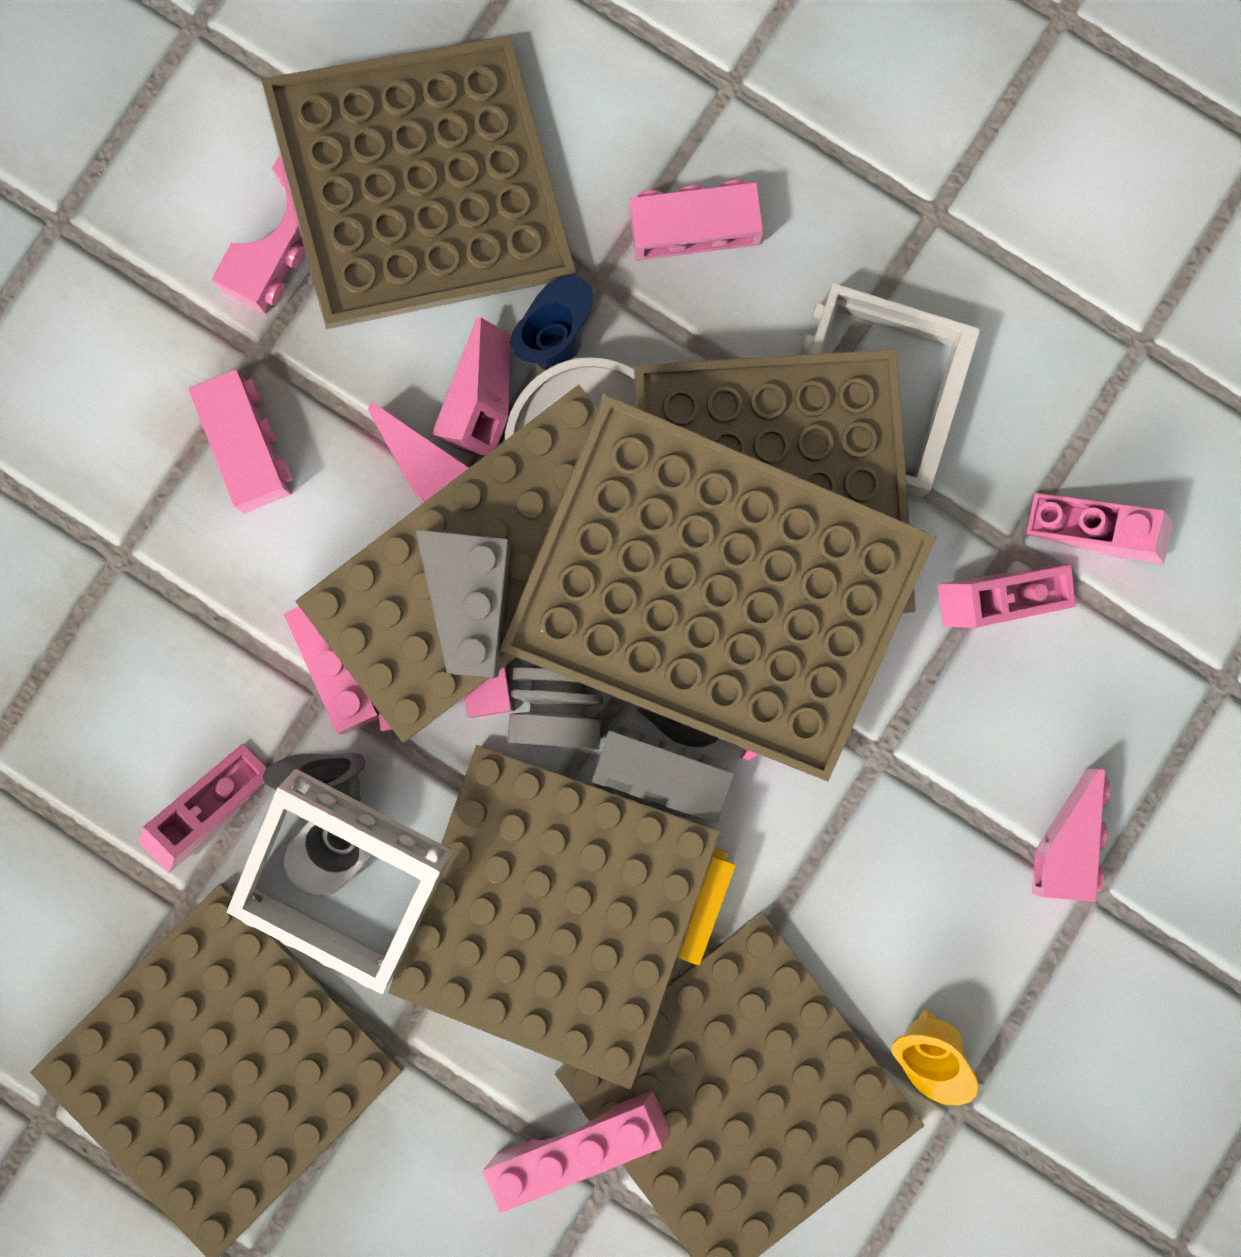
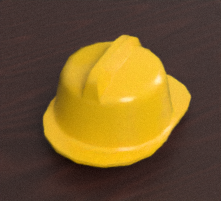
M928 1010L923 1011L918 1020L914 1021L907 1028L905 1035L899 1036L893 1042L891 1051L920 1093L933 1101L945 1105L969 1103L977 1096L979 1084L975 1073L965 1058L964 1040L959 1030L953 1025L937 1020Z

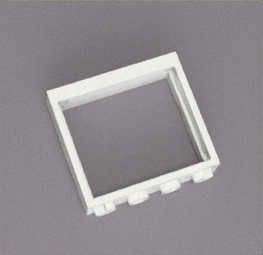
M832 283L827 296L819 294L812 315V319L818 320L819 323L815 335H806L800 355L823 354L836 311L952 347L912 476L906 474L907 493L923 498L931 491L980 329Z
M295 769L276 790L226 913L240 919L246 925L255 927L280 940L284 945L293 947L318 960L322 965L345 974L358 981L362 986L383 994L394 977L454 851ZM287 811L421 879L386 956L255 889Z

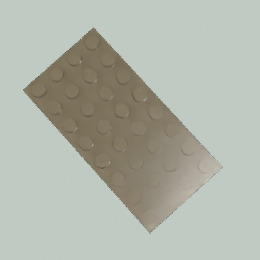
M579 384L295 601L402 743L408 741L489 679L487 677L447 673L416 530L508 539L512 542L503 628L504 636L598 410ZM501 651L499 671L517 657Z

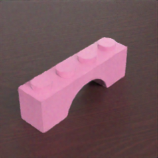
M280 155L272 170L285 188L287 196L286 211L281 223L270 235L259 241L231 243L211 279L222 293L264 314L267 313L270 305L275 306L280 301L285 289L284 279L290 268L295 269L300 264L305 252Z
M651 1090L611 1107L599 1117L572 1131L546 1140H536L534 1138L497 1153L482 1172L500 1213L659 1150L663 1148L671 1130L654 1091Z

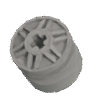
M537 665L513 668L512 679L532 682L531 690H511V697L530 702V711L510 714L507 743L600 749L602 721L583 716L582 711L583 706L603 704L602 696L584 694V686L587 685Z

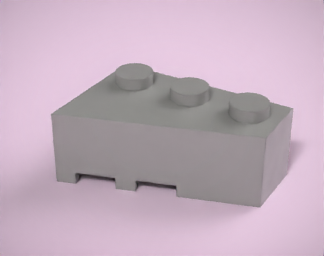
M416 530L447 673L487 678L499 677L501 657L499 648L503 638L512 542L508 539Z
M620 726L618 733L608 731L592 779L593 783L608 786L629 795L718 824L734 773L725 771L727 762L702 754L700 762L684 756L686 750L684 747L661 740L659 747L644 743L645 734Z

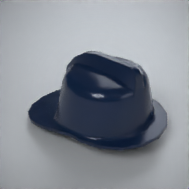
M570 275L557 278L547 284L536 296L524 317L518 322L511 334L510 345L513 353L523 361L537 363L544 370L573 359L581 347V328L588 319L593 307L594 294L590 285L581 277Z

